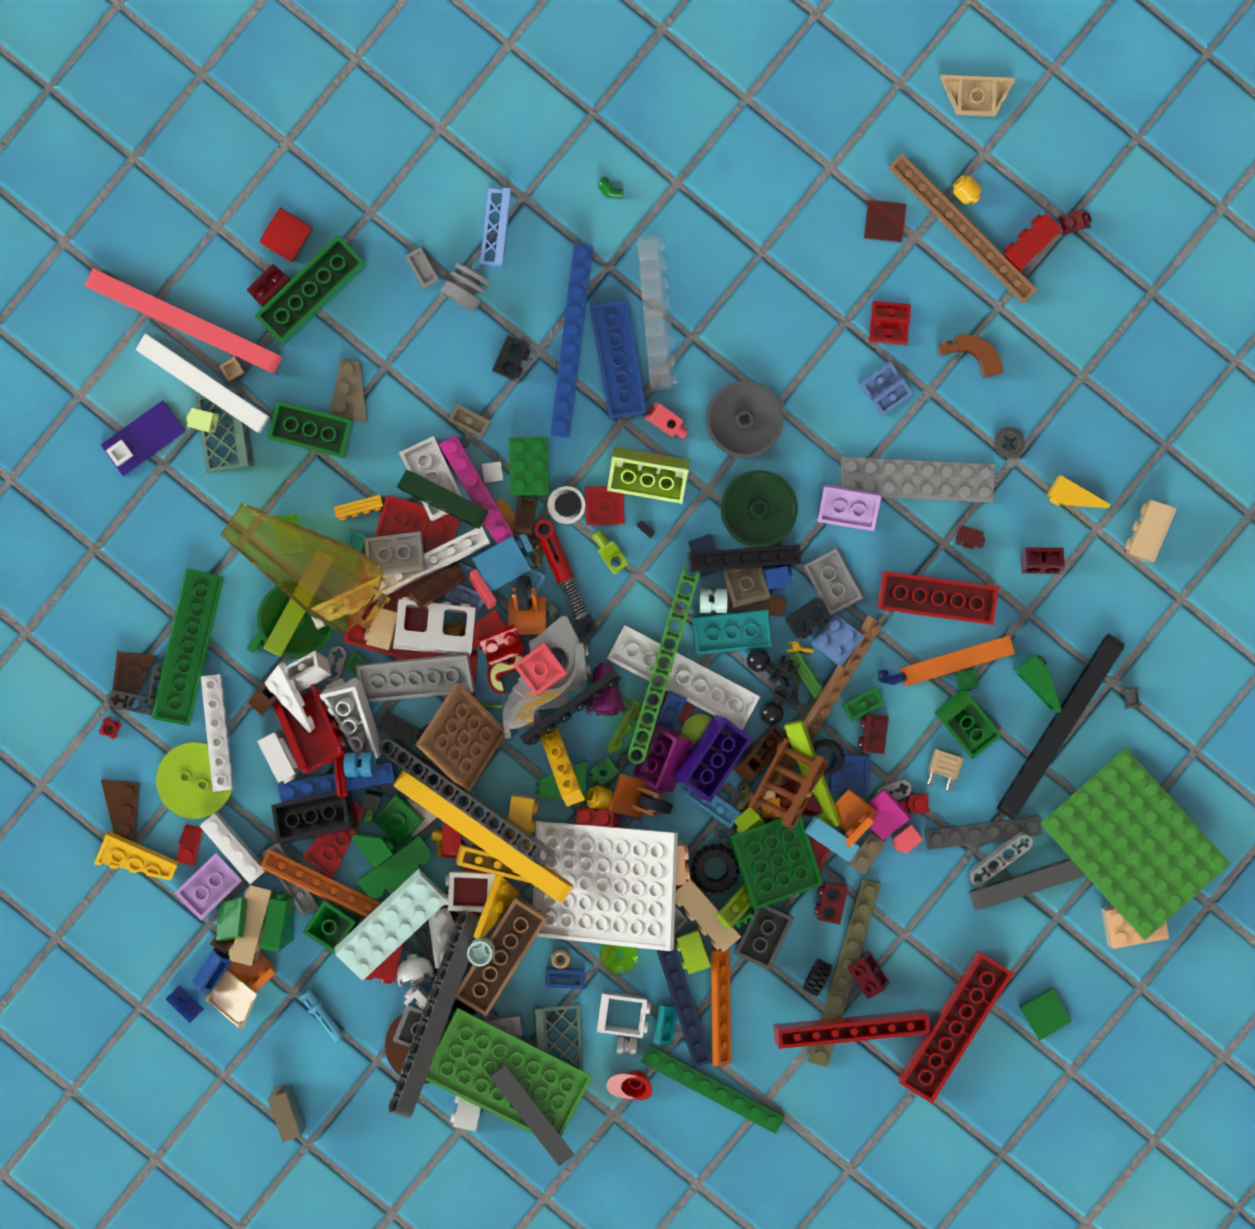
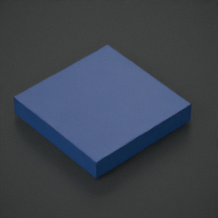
M831 753L832 767L836 762V754ZM844 754L843 766L838 772L830 775L829 791L845 793L848 789H851L855 793L868 794L870 755Z

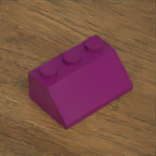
M655 723L646 757L642 763L636 765L633 774L656 791L673 792L677 783L673 777L687 758L693 740L680 731Z

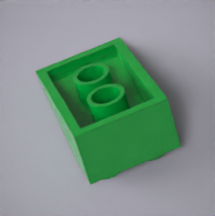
M1028 654L1013 671L1051 711L1061 712L1050 671L1045 666L1047 662L1040 655Z
M964 688L934 712L971 759H974L1002 736Z

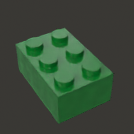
M548 437L509 438L510 496L550 495Z

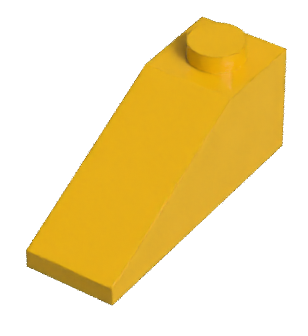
M1062 475L1057 476L1046 495L1050 498L1049 502L1058 507L1060 504L1062 506L1109 508L1111 505Z

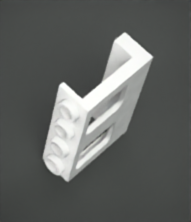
M403 597L398 600L395 638L393 642L394 649L449 655L469 653L470 657L476 608L471 607L470 604L455 606L451 602L431 603L424 608L429 610L426 632H416L404 629L406 607L418 609L420 607L410 597ZM444 611L467 614L464 636L443 634Z

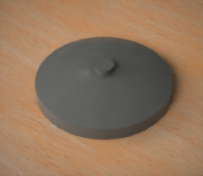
M737 381L720 389L712 398L706 415L707 429L712 441L726 454L738 458L755 457L769 450L778 440L784 421L783 410L775 394L766 386L753 381Z

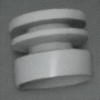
M456 263L454 268L460 272V275L451 272L450 275L456 279V282L453 283L446 280L440 292L452 301L475 312L481 302L475 296V293L478 292L485 295L486 291L479 286L482 285L489 288L491 283L473 268Z

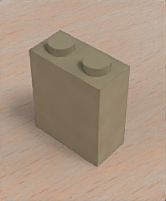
M278 1085L271 1091L267 1100L282 1142H286L300 1137L306 1126L292 1086Z

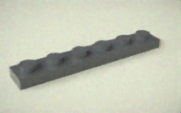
M1040 816L925 830L927 849L1008 840L1023 831L1029 833L1030 836L1042 835L1041 825L1039 824Z

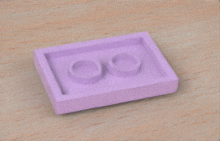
M824 484L817 522L874 531L881 493Z
M215 853L175 894L202 920L243 879L218 853Z

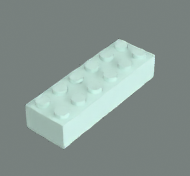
M418 869L335 946V955L363 981L447 902L446 895Z

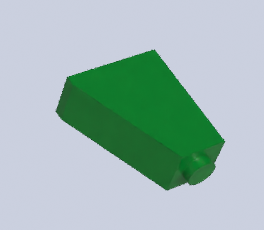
M583 760L573 764V768L583 796L586 799L587 760ZM553 773L541 777L540 782H536V794H539V799H562Z
M278 892L269 899L261 949L280 951L294 940L293 895H288L286 892Z

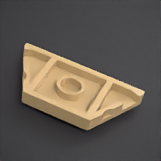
M940 76V80L957 116L995 117L1015 82V78Z

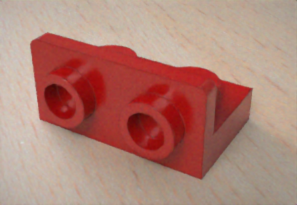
M514 624L478 638L488 665L498 664L505 659L518 656L524 652L522 640Z

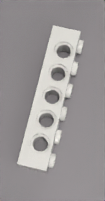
M222 675L201 676L213 792L234 790Z

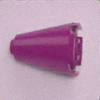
M599 663V666L594 669L591 685L612 671L614 667L610 666V663ZM619 685L604 691L601 698L590 701L586 708V714L591 715V712H596V716L618 715V711L623 714L625 708Z

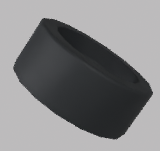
M822 739L812 744L815 753L820 747L828 746L836 754L835 764L831 768L824 770V776L835 774L841 769L844 764L845 755L839 743L830 739Z

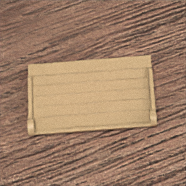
M226 970L212 993L209 992L204 997V1000L235 1024L237 1028L242 1029L246 1024L257 993L229 970Z

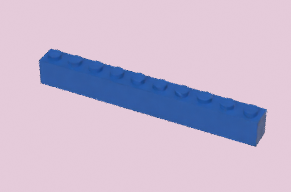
M574 243L550 433L552 437L570 439L593 245Z

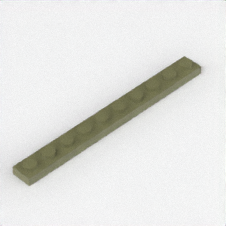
M863 878L861 880L820 1020L842 1018L854 978L848 970V966L860 958L880 890V883ZM834 1044L812 1046L808 1062L827 1068Z

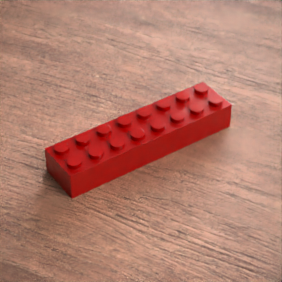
M977 950L930 1025V1034L923 1036L897 1078L898 1082L933 1104L1014 973L1001 963Z

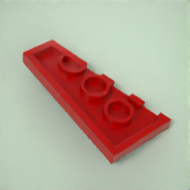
M352 797L358 828L366 809L362 808V805ZM357 829L318 837L302 857L325 876L333 880L352 841V836Z

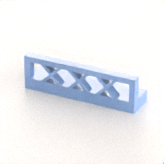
M488 188L480 265L503 268L511 188ZM492 193L502 194V201L497 206L491 201ZM497 211L500 219L497 224L493 225L489 220V216ZM495 230L498 234L497 241L491 245L487 240V235ZM490 249L496 253L495 262L485 261V253Z

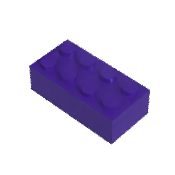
M714 715L673 779L700 799L711 803L752 741V738L728 719Z

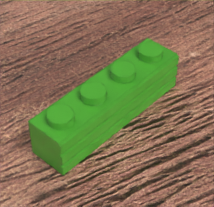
M798 651L788 657L789 660H793L795 668L800 665L798 673L812 697L816 698L819 696L824 686L822 683H818V677L815 672H811L810 669L812 667L810 664L804 661L805 656L803 653Z

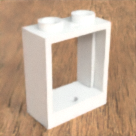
M280 730L257 741L278 783L281 781L287 783L298 777L296 773L300 772V769Z
M451 870L449 875H446V886H449V894H445L447 899L445 906H448V911L482 912L484 906L454 905L455 877L488 879V898L496 875L483 871Z
M602 991L597 1032L643 1038V1033H647L648 1021H645V1016L650 1013L651 1003L647 1002L648 998L645 996ZM609 998L642 1003L638 1029L605 1025Z

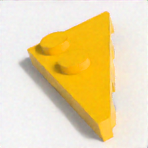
M495 876L475 930L474 938L482 940L510 906L516 895L518 896L519 894L502 876Z

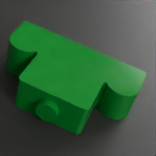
M419 834L384 862L361 876L357 882L370 898L377 899L381 897L385 888L392 894L418 869L428 877L420 865L428 863L432 850L423 836Z

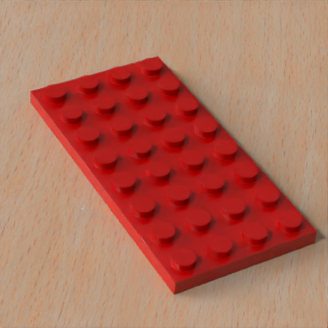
M387 495L374 537L421 531L423 533L425 554L455 539L460 520L447 514L431 522L423 505ZM365 566L360 585L378 577H368L367 566ZM446 567L352 612L343 642L402 660L418 658L420 651L394 649L393 642L390 650L366 645L367 640H364L367 628L370 629L372 621H369L370 613L376 607L397 612L399 599L410 597V592ZM406 607L404 629L407 631L426 632L429 610Z

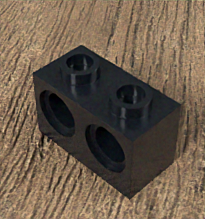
M507 335L492 371L512 381L515 378L519 379L523 371L521 367L523 360L527 361L531 353L529 344ZM513 346H520L522 352L519 355H513L511 353ZM512 363L514 370L511 373L504 372L503 367L505 364Z
M815 597L784 620L797 638L802 637L805 639L813 633L811 630L814 627L818 626L820 628L828 623L827 618L830 615L818 598ZM818 608L821 611V617L815 620L811 616V611ZM799 619L805 621L806 626L803 630H797L795 627V623Z

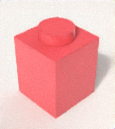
M910 823L891 837L894 840L892 845L898 852L903 851L905 854L923 840Z

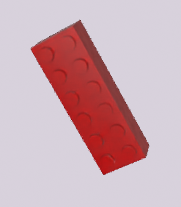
M882 571L876 609L994 625L999 587Z

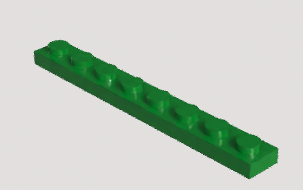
M651 1044L641 1060V1063L775 1134L785 1118L784 1115Z

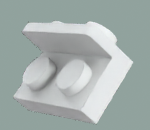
M420 984L417 987L413 985L404 996L406 998L404 1004L407 1006L415 998V1003L424 1010L429 993Z

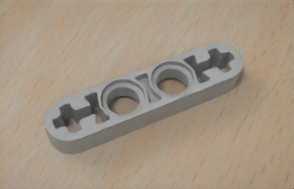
M1024 831L1017 833L971 868L969 871L971 882L977 886L983 885L1027 852L1033 845L1030 834ZM1020 839H1025L1027 843H1021ZM1014 843L1016 844V846H1018V848H1019L1018 851L1016 850L1015 846L1013 845ZM1006 849L1013 850V854L1010 857H1005L1003 853ZM996 860L998 861V866L993 869L989 868L988 863ZM984 866H985L987 872H989V873L986 874V872L983 870V867H984ZM976 873L981 875L980 879L975 878Z

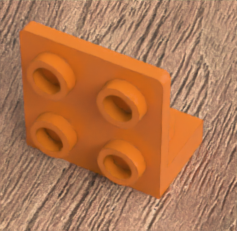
M848 789L835 803L841 821L839 827L848 835L845 843L851 847L874 823L879 813L851 789Z
M261 951L256 966L232 961L227 968L254 992H257L278 972L274 964Z

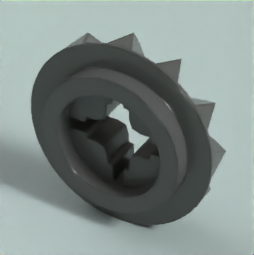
M1003 428L995 436L994 446L996 452L1002 457H1016L1024 449V436L1016 428ZM1005 437L1008 439L1016 438L1012 442L1013 448L1010 446L1002 447L1006 443Z

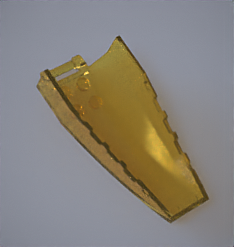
M241 503L221 533L224 539L304 611L340 635L346 633L356 624L370 631L373 627L372 623L385 603L388 604L390 601L388 596L379 591L385 570L379 563L346 543L303 528L244 503ZM376 596L379 600L364 621L361 617Z

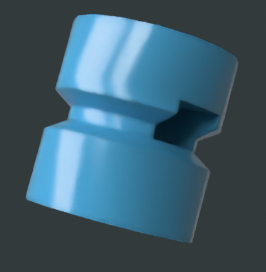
M358 752L345 753L343 764L346 777H358L360 774L362 777L375 776L376 756L374 752H362L361 755Z

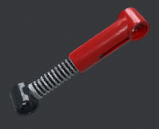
M540 520L535 525L537 538L557 584H562L561 587L564 588L563 591L565 590V597H568L566 600H569V606L573 609L572 612L575 616L577 631L583 636H589L596 629L595 621L592 619L591 614H588L589 612L585 610L584 601H581L580 592H577V585H574L576 582H573L575 575L553 524L548 520ZM542 524H547L550 527L547 535H542L539 532V527ZM548 538L551 539L557 556L553 555V552L547 541ZM583 621L591 623L592 629L589 632H584L581 629Z

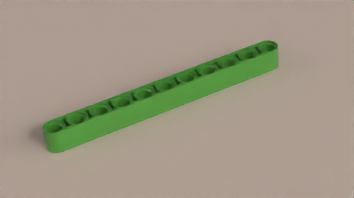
M688 562L684 565L628 750V759L634 764L642 763L646 757L700 572H696L693 576L687 574ZM682 584L690 585L691 592L689 594L682 593ZM678 602L685 604L686 609L682 613L677 612L675 609V605ZM676 620L680 623L678 631L671 630V621ZM666 639L674 641L675 646L673 649L669 650L664 646ZM666 657L669 660L667 668L660 667V658ZM655 676L663 678L664 683L662 686L654 685L653 679ZM650 694L657 695L658 703L656 705L649 704L648 696ZM646 712L651 713L653 716V720L649 724L644 723L642 720V716ZM638 732H646L647 740L645 742L637 740ZM636 749L642 753V757L638 761L633 760L631 757L632 751Z

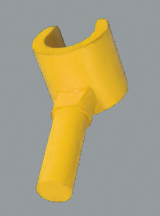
M797 641L787 642V644L792 645V649L786 650L787 653H796L798 651L814 652L812 648L800 646Z
M434 830L431 840L437 841V857H441L443 832Z

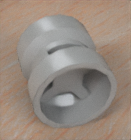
M618 1035L617 1054L629 1053V1055L636 1056L637 1037L627 1038L623 1035Z

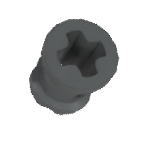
M1139 687L1122 689L1126 703L1124 705L1125 709L1142 706L1139 703L1137 693Z

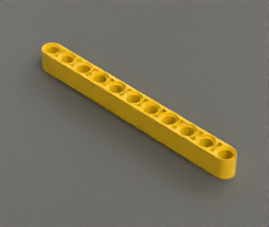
M405 770L401 771L393 784L395 788L560 903L565 901L573 888V885L545 864H535Z

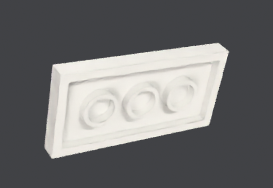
M434 436L399 452L407 470L462 497ZM422 501L431 522L447 515V513Z

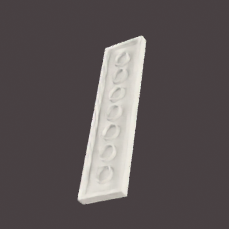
M624 625L607 659L649 681L660 643ZM676 652L665 690L668 692L670 690L686 697L687 702L712 715L724 717L740 730H743L760 696ZM666 657L659 659L660 667L667 668L669 666V660ZM655 676L653 683L660 687L663 685L664 680L661 676Z

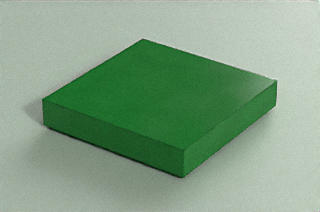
M396 793L373 819L399 846L425 820L399 793Z
M238 898L220 902L216 941L222 942L244 936L247 899Z
M1053 988L1019 1006L1039 1041L1072 1022Z

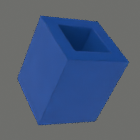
M787 566L764 571L768 590L791 585V581L794 580L792 570H788Z

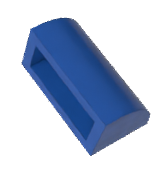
M214 948L193 979V984L201 991L212 993L232 961Z

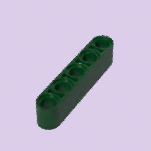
M407 469L397 485V488L477 529H480L489 512L485 508Z

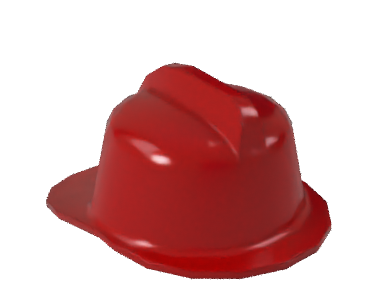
M631 1070L626 1074H615L608 1079L606 1084L608 1091L620 1098L645 1100L652 1094L649 1078L639 1070Z

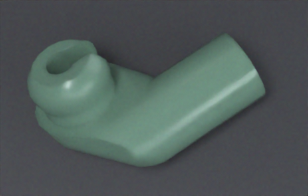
M554 602L547 606V610L550 613L546 616V628L557 620L560 612L559 606L557 607Z

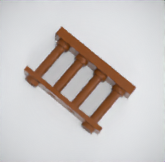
M784 738L783 742L781 741L778 744L777 753L756 793L751 795L748 807L757 811L759 806L780 816L783 820L781 824L793 830L829 761L817 755L816 759H811L791 749L790 741ZM786 755L808 765L810 770L807 776H802L782 766ZM777 772L800 783L801 787L798 793L794 794L773 783ZM768 789L791 800L792 804L789 810L785 811L764 800Z

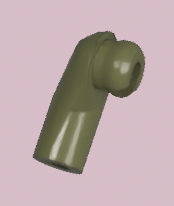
M532 540L530 542L533 547V551L530 552L533 557L532 568L540 569L544 552L540 542Z
M747 783L741 784L742 799L735 805L741 812L750 804L749 800L753 794L752 786Z

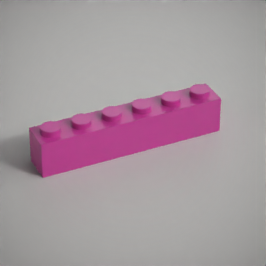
M454 435L440 443L439 446L471 501L489 511L484 523L496 544L515 536L459 438Z

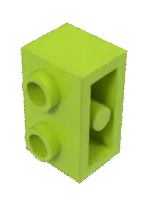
M698 928L676 935L677 941H674L677 953H682L683 959L680 961L684 971L687 970L689 974L711 967Z

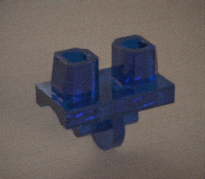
M181 985L166 998L189 1023L204 1010Z

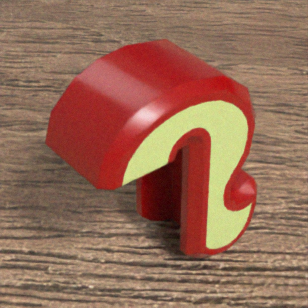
M521 653L518 656L511 657L512 661L505 659L498 664L489 666L487 677L493 691L498 694H506L501 675L517 671L513 665L524 658L525 654Z

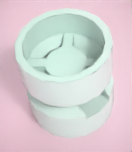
M700 588V613H711L712 610L716 613H727V589L716 588L715 591H712L711 588ZM709 599H714V603L709 602Z
M486 937L482 940L476 938L467 951L469 961L476 966L488 964L495 952L494 944Z

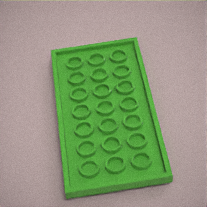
M457 1007L440 1038L425 1080L533 1134L489 1077V1075L505 1064L562 1137L593 1076Z

